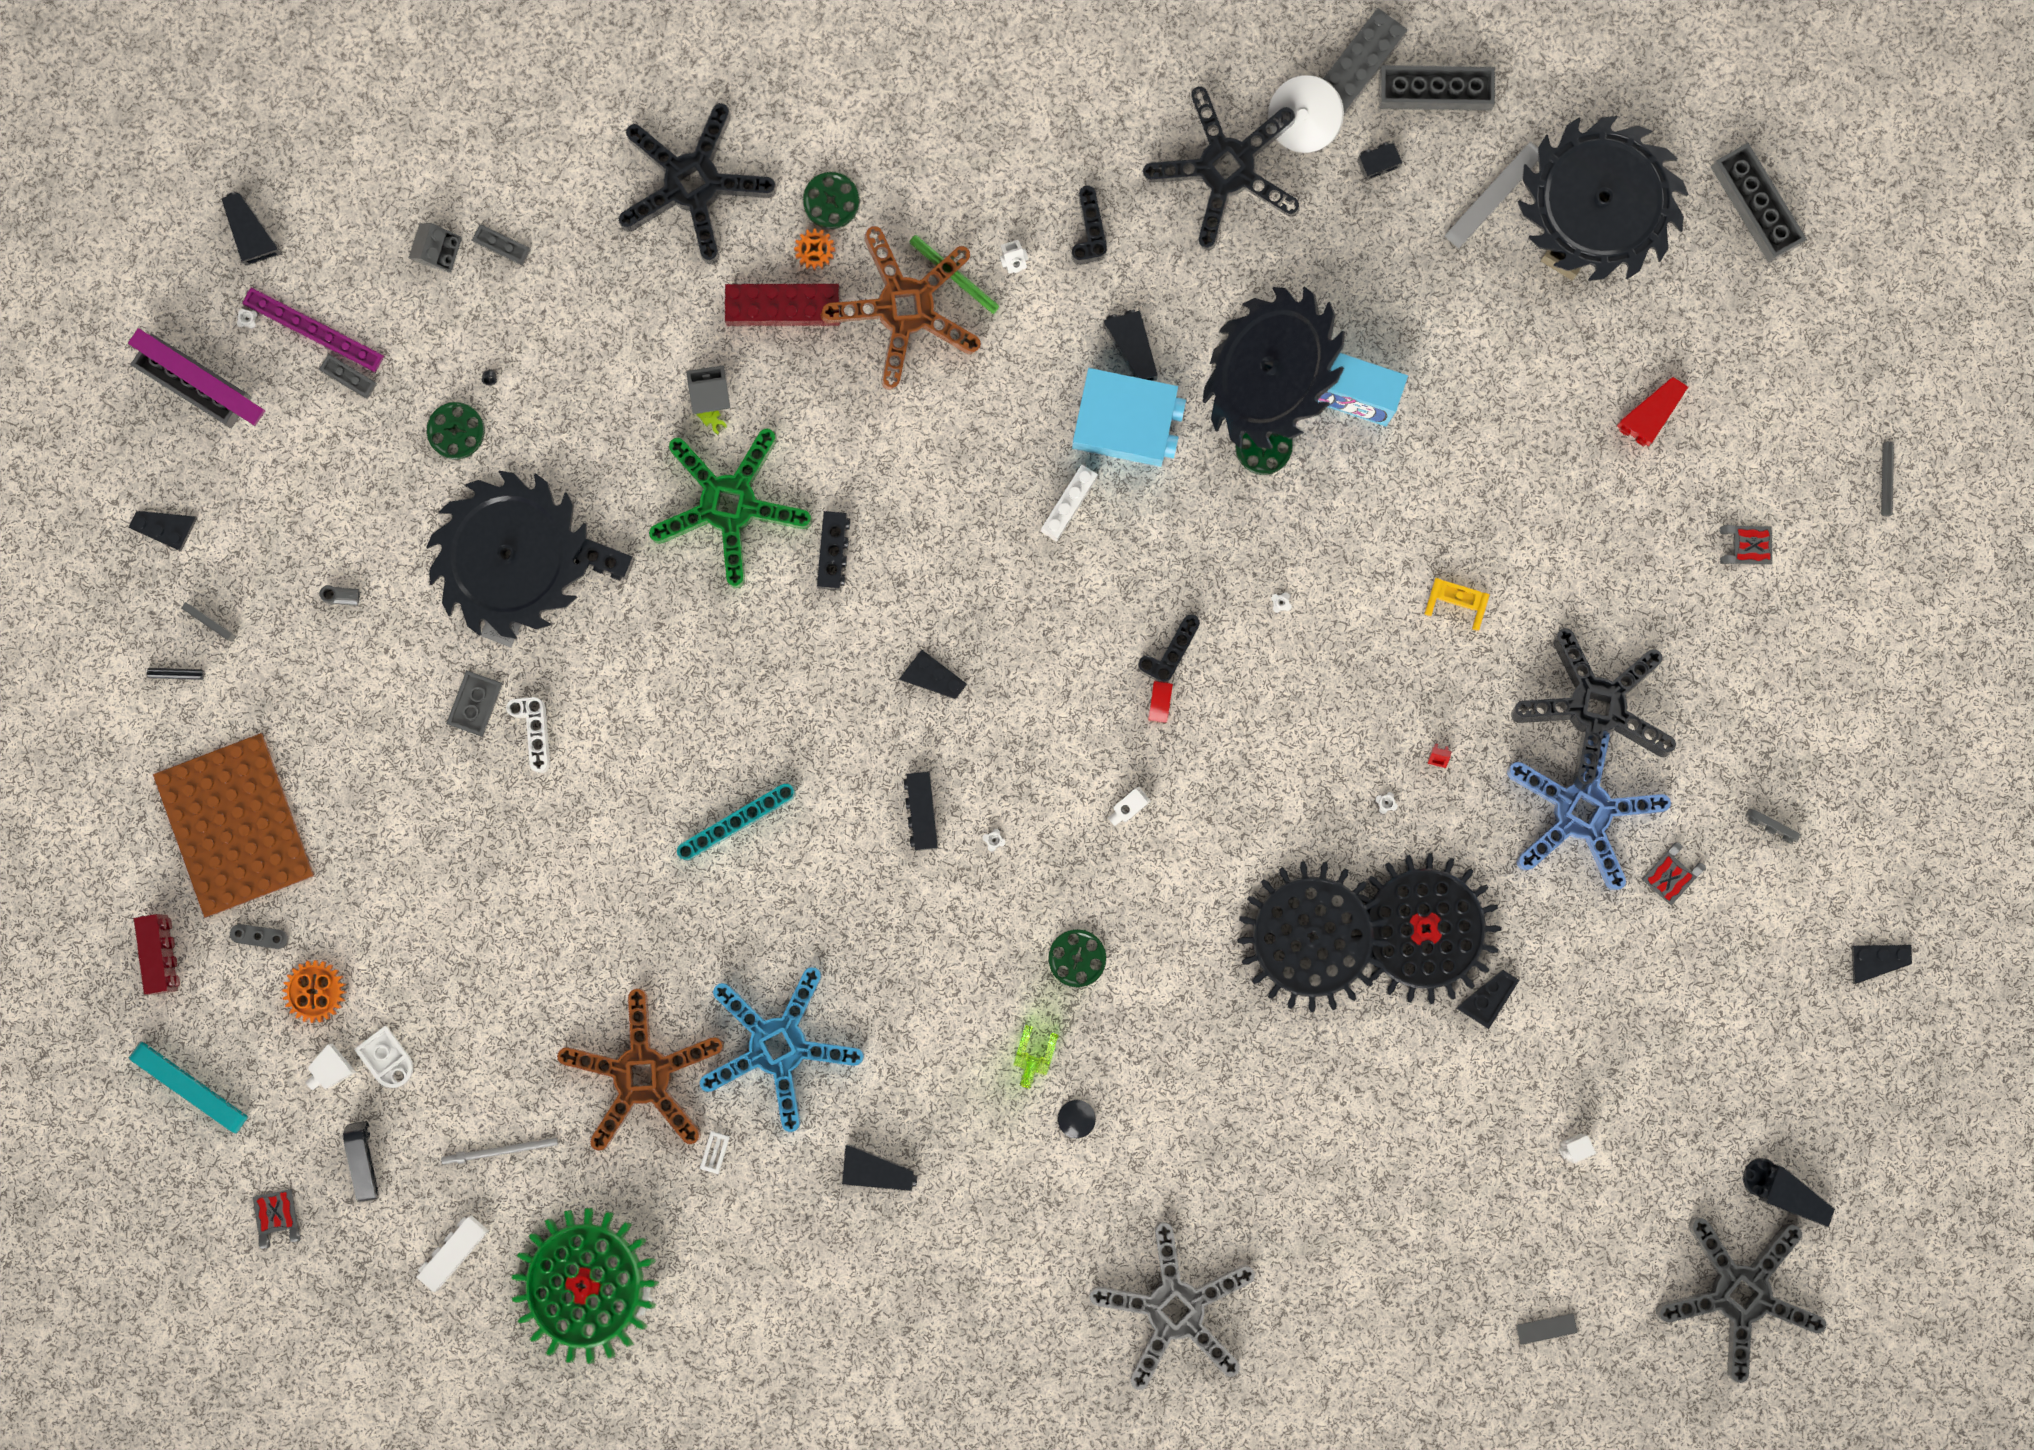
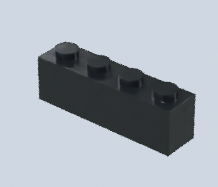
M930 772L906 774L907 778L903 779L904 790H908L909 798H905L906 809H910L911 817H907L908 827L912 828L913 836H910V846L914 847L915 851L938 849Z

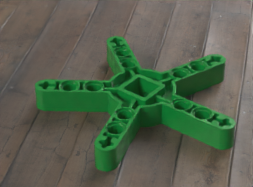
M763 429L759 432L734 475L718 477L713 474L683 439L674 438L669 443L671 453L703 488L700 505L653 525L649 530V536L655 543L663 544L706 524H710L715 529L722 531L726 579L731 587L738 589L745 583L741 530L748 526L753 519L798 529H807L812 524V518L810 513L803 509L756 500L751 485L777 442L776 436L771 429ZM770 435L771 441L767 440L765 442L763 437H768ZM675 445L681 446L685 454L682 455L679 450H676ZM756 451L763 453L760 459L753 458V454ZM695 458L696 462L694 465L688 466L686 465L687 460ZM747 467L753 468V472L750 475H744L743 471ZM701 472H708V477L705 480H700L699 474ZM722 493L739 497L736 515L718 511ZM765 507L771 509L770 514L767 516L761 515V511ZM784 511L789 512V518L786 520L779 518L780 514ZM793 513H795L796 518H802L803 515H805L807 521H804L803 524H801L799 519L794 518V522H792L794 517ZM697 515L699 517L698 521L690 523V516ZM674 523H681V528L678 531L672 530ZM666 526H667L668 531L670 532L669 535H668V533L666 532V529L664 528V527H666ZM657 530H659L660 532H663V533H661V537H660V538H658L657 536H655V535H657V533H656ZM730 537L737 538V543L733 546L727 544ZM732 556L739 557L738 563L734 565L729 563V559ZM733 570H736V574L740 578L737 580V583L731 580L734 578Z

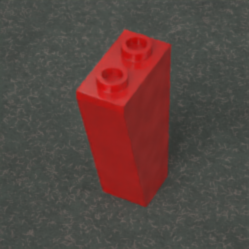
M1672 377L1617 424V427L1620 428L1619 431L1626 436L1631 435L1636 438L1635 441L1641 446H1650L1689 387Z

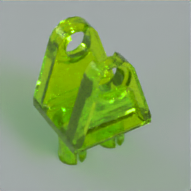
M1025 1024L1013 1066L1024 1069L1019 1085L1030 1089L1035 1073L1047 1075L1059 1034L1051 1033L1044 1057L1036 1058L1025 1052L1033 1028Z

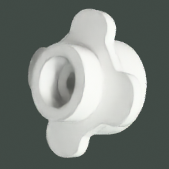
M239 310L237 325L253 329L256 326L255 318L257 317V312L255 310Z
M1288 593L1272 595L1271 600L1273 601L1274 612L1278 613L1279 611H1289L1292 606L1289 604L1290 595Z
M1388 792L1384 796L1379 795L1376 797L1380 813L1385 814L1389 810L1394 811L1397 809L1398 806L1395 803L1393 793Z
M994 829L992 833L983 836V841L987 843L989 851H995L997 847L1005 845V840L1001 838L998 829Z

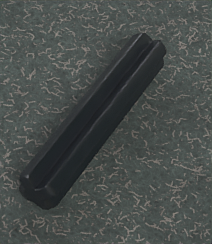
M147 668L146 676L153 679H204V670Z

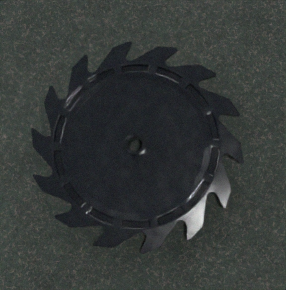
M1618 116L1602 117L1585 133L1579 131L1581 118L1578 117L1566 125L1558 147L1553 148L1548 135H1545L1538 147L1539 173H1534L1527 164L1523 166L1522 180L1532 196L1534 204L1530 205L1518 200V205L1523 217L1543 231V235H1529L1528 238L1539 249L1561 252L1565 255V259L1553 264L1554 267L1570 271L1589 265L1594 266L1595 271L1588 281L1604 280L1621 264L1627 266L1625 279H1629L1640 272L1649 249L1655 250L1657 260L1661 262L1668 250V223H1672L1680 233L1683 231L1684 216L1675 202L1672 193L1677 192L1686 197L1689 194L1684 181L1663 166L1664 161H1677L1678 158L1667 148L1647 145L1641 142V138L1652 133L1650 129L1634 126L1620 131H1613L1611 125ZM1599 195H1604L1607 201H1601Z
M1305 286L1303 287V298L1299 302L1288 289L1273 287L1272 289L1276 295L1274 302L1253 298L1242 303L1243 306L1250 310L1249 314L1227 321L1218 332L1220 334H1228V338L1213 350L1210 364H1216V367L1204 386L1202 402L1206 403L1215 394L1211 415L1213 427L1218 432L1223 420L1226 419L1229 438L1239 448H1242V439L1245 433L1250 436L1259 448L1266 449L1273 448L1269 441V436L1273 433L1290 439L1302 435L1304 432L1296 427V423L1299 420L1319 416L1330 405L1328 402H1318V399L1338 383L1344 367L1341 366L1331 371V367L1344 347L1345 331L1341 330L1331 340L1336 317L1331 302H1328L1323 314L1320 315L1316 295Z
M499 470L498 472L504 480L503 486L498 487L481 480L467 483L464 486L475 492L474 497L450 501L439 511L440 514H451L452 520L432 533L427 544V549L436 545H441L442 547L429 569V582L432 586L441 576L444 577L442 604L449 617L452 616L455 605L459 603L467 627L479 636L482 635L480 623L482 620H486L500 636L517 639L511 628L513 623H520L536 630L551 626V623L542 619V612L567 608L578 598L574 595H564V589L583 577L589 566V560L579 564L574 562L587 540V524L583 523L576 532L571 531L574 505L568 493L564 492L561 504L556 505L549 483L538 474H534L535 487L529 489L515 473ZM510 550L511 554L509 558L506 559L505 554L507 551Z

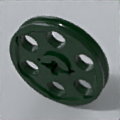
M825 172L815 176L807 184L803 193V206L808 218L817 226L825 229H838L849 224L855 218L860 205L856 185L850 178L838 172ZM832 178L834 181L833 185L830 187L824 186V179ZM842 185H850L851 191L846 194L841 192ZM813 189L819 192V196L815 199L808 196L809 192ZM827 195L831 198L835 197L836 206L831 202L828 204ZM848 202L854 205V209L850 212L845 211L843 208ZM817 207L820 208L822 214L814 217L811 214L812 210ZM832 214H837L840 217L837 223L829 221V217Z
M450 402L438 407L431 414L427 423L426 433L431 447L438 454L448 459L459 460L471 456L480 448L484 440L485 427L481 416L471 406L461 402ZM457 407L463 409V414L460 417L453 415V411ZM439 415H444L446 418L445 423L442 425L436 424V417ZM472 418L478 420V425L475 428L468 426V422ZM455 426H457V428L461 430L460 432H457L456 435H454L453 432L449 431L451 429H455ZM442 434V442L434 443V435ZM469 437L476 439V443L472 447L466 445V440ZM454 444L457 445L458 452L456 454H449V447Z
M1247 433L1243 435V439L1250 442L1248 449L1239 448L1235 444L1236 455L1241 465L1248 471L1258 475H1269L1281 470L1289 461L1293 450L1292 439L1281 435L1269 436V441L1273 448L1266 449L1264 457H1262V448H1259ZM1279 444H1286L1288 451L1280 453L1277 448ZM1249 457H1256L1258 464L1250 466L1248 464ZM1268 459H1275L1277 466L1273 469L1269 468L1266 464Z
M1080 929L1069 930L1058 936L1051 945L1048 956L1049 966L1055 978L1061 983L1070 987H1085L1094 983L1102 975L1106 965V951L1102 942L1094 934ZM1076 934L1079 937V942L1076 945L1069 944V935ZM1089 940L1096 941V950L1089 951L1086 948V943ZM1056 947L1064 949L1065 954L1062 958L1054 956L1053 951ZM1081 947L1080 957L1083 958V961H1079L1075 969H1073L1075 963L1072 955H1076ZM1091 960H1100V969L1093 970L1090 967ZM1060 966L1068 968L1069 973L1066 977L1058 975L1057 970ZM1078 972H1084L1087 975V980L1084 983H1079L1076 980Z

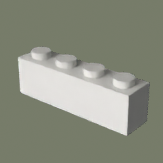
M1084 465L1080 466L1042 526V533L1055 541L1059 540L1097 480V473Z
M473 1216L463 1217L457 1224L459 1228L456 1232H450L444 1239L446 1242L442 1248L438 1247L431 1254L432 1260L429 1263L425 1262L419 1268L420 1274L417 1278L431 1291L436 1292L441 1288L489 1232Z

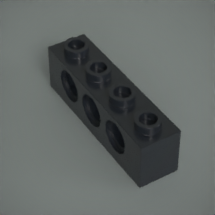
M824 511L817 577L818 589L841 591V586H845V575H842L843 567L847 566V556H844L845 548L848 549L849 537H846V530H850L851 518H847V513ZM834 528L841 530V534L837 537L831 535V531ZM832 547L839 548V553L835 556L829 554V550ZM830 566L838 568L837 572L833 575L827 573V569Z
M589 539L585 541L575 558V564L589 560L590 554L597 552L598 558L589 563V566L593 567V571L600 574L607 572L611 574V578L621 581V579L627 580L635 561L633 556ZM615 559V566L608 568V560Z

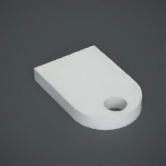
M387 1026L381 1028L354 1049L376 1080L385 1087H400L406 1084L412 1076V1060ZM398 1070L404 1074V1078L400 1082L394 1079V1073Z

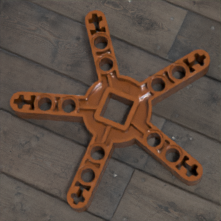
M878 226L868 228L864 235V240L884 282V289L878 299L826 304L821 311V319L826 323L880 319L882 324L891 331L881 378V384L887 390L894 389L900 382L909 335L920 331L922 328L966 354L975 353L981 346L980 339L933 311L934 301L932 293L969 260V249L965 246L957 247L919 281L915 278L903 277L881 228ZM871 232L873 233V235H878L876 241L874 238L869 237L871 235ZM877 250H884L886 257L880 258L877 255ZM963 253V258H960L955 263L953 260L958 256V254ZM944 264L951 267L950 273L943 271L942 266ZM891 267L894 270V275H887L885 268ZM929 277H935L938 282L937 285H931L928 280ZM913 296L915 314L897 316L895 298ZM869 305L872 308V313L866 314L863 311V306ZM840 308V312L834 313L832 317H830L829 314H826L828 309H830L831 312H837ZM844 308H852L854 314L852 316L846 315ZM935 321L942 323V330H937L934 327ZM950 332H958L959 339H952ZM965 336L966 338L964 339V342L961 344L960 341ZM900 339L903 346L901 348L895 347L893 340ZM970 341H973V342H974V343H973V346H974V347H972V348L970 349V348L968 347V346H969V342H970ZM891 357H895L898 359V366H892L890 364ZM891 371H897L892 376V380L895 382L890 385L886 379L890 377Z
M633 989L628 994L631 1049L623 1053L619 1059L571 1047L562 1048L558 1052L557 1059L563 1065L613 1077L615 1088L619 1093L591 1137L590 1144L594 1150L601 1151L610 1145L636 1103L645 1104L652 1102L686 1144H694L700 1140L701 1131L667 1089L671 1082V1073L721 1053L724 1049V1042L718 1037H713L667 1056L651 1048L648 996L643 989ZM638 992L639 995H642V999L639 1000V1006L643 1005V1008L634 1009L633 1006H638L637 1000H634L633 996H636ZM638 1011L644 1015V1019L641 1022H637L634 1018L635 1013ZM638 1031H642L645 1034L642 1042L637 1041L635 1037ZM712 1041L719 1043L717 1051L710 1049L707 1051L709 1055L706 1056V1050L702 1044L708 1047L712 1045ZM694 1048L701 1050V1056L698 1059L692 1056ZM569 1051V1055L577 1056L576 1060L567 1059L566 1061V1057H563V1054ZM585 1055L589 1056L591 1060L589 1066L582 1064V1058ZM676 1055H680L683 1058L681 1066H677L674 1063ZM603 1060L609 1063L607 1071H603L600 1067ZM651 1064L652 1085L633 1086L632 1065ZM664 1100H669L672 1104L671 1109L668 1111L662 1107ZM619 1103H623L626 1106V1111L623 1114L617 1111ZM676 1115H681L684 1118V1123L680 1126L674 1121ZM609 1119L615 1122L613 1130H609L606 1126ZM689 1123L690 1126L687 1127V1129L690 1132L694 1131L696 1133L694 1135L695 1140L693 1138L688 1139L687 1136L689 1135V1133L687 1132V1130H683L682 1132L680 1129L686 1127V1125ZM604 1133L610 1134V1137L606 1135L603 1138L602 1142L604 1145H597L598 1141L596 1138H601Z

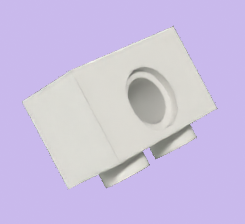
M1580 1133L1560 1142V1154L1567 1161L1576 1163L1596 1154L1588 1135Z

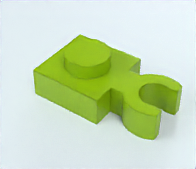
M719 411L696 414L706 427L712 424V429L717 435L720 434L716 429L718 425H723L725 429L727 428L724 421L718 420L721 416Z

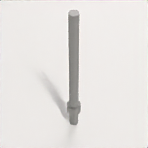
M551 1138L465 1153V1151L456 1152V1155L441 1157L442 1165L455 1162L461 1164L466 1163L467 1160L558 1145V1139Z

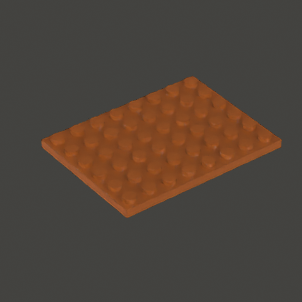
M262 733L153 774L204 918L314 877Z

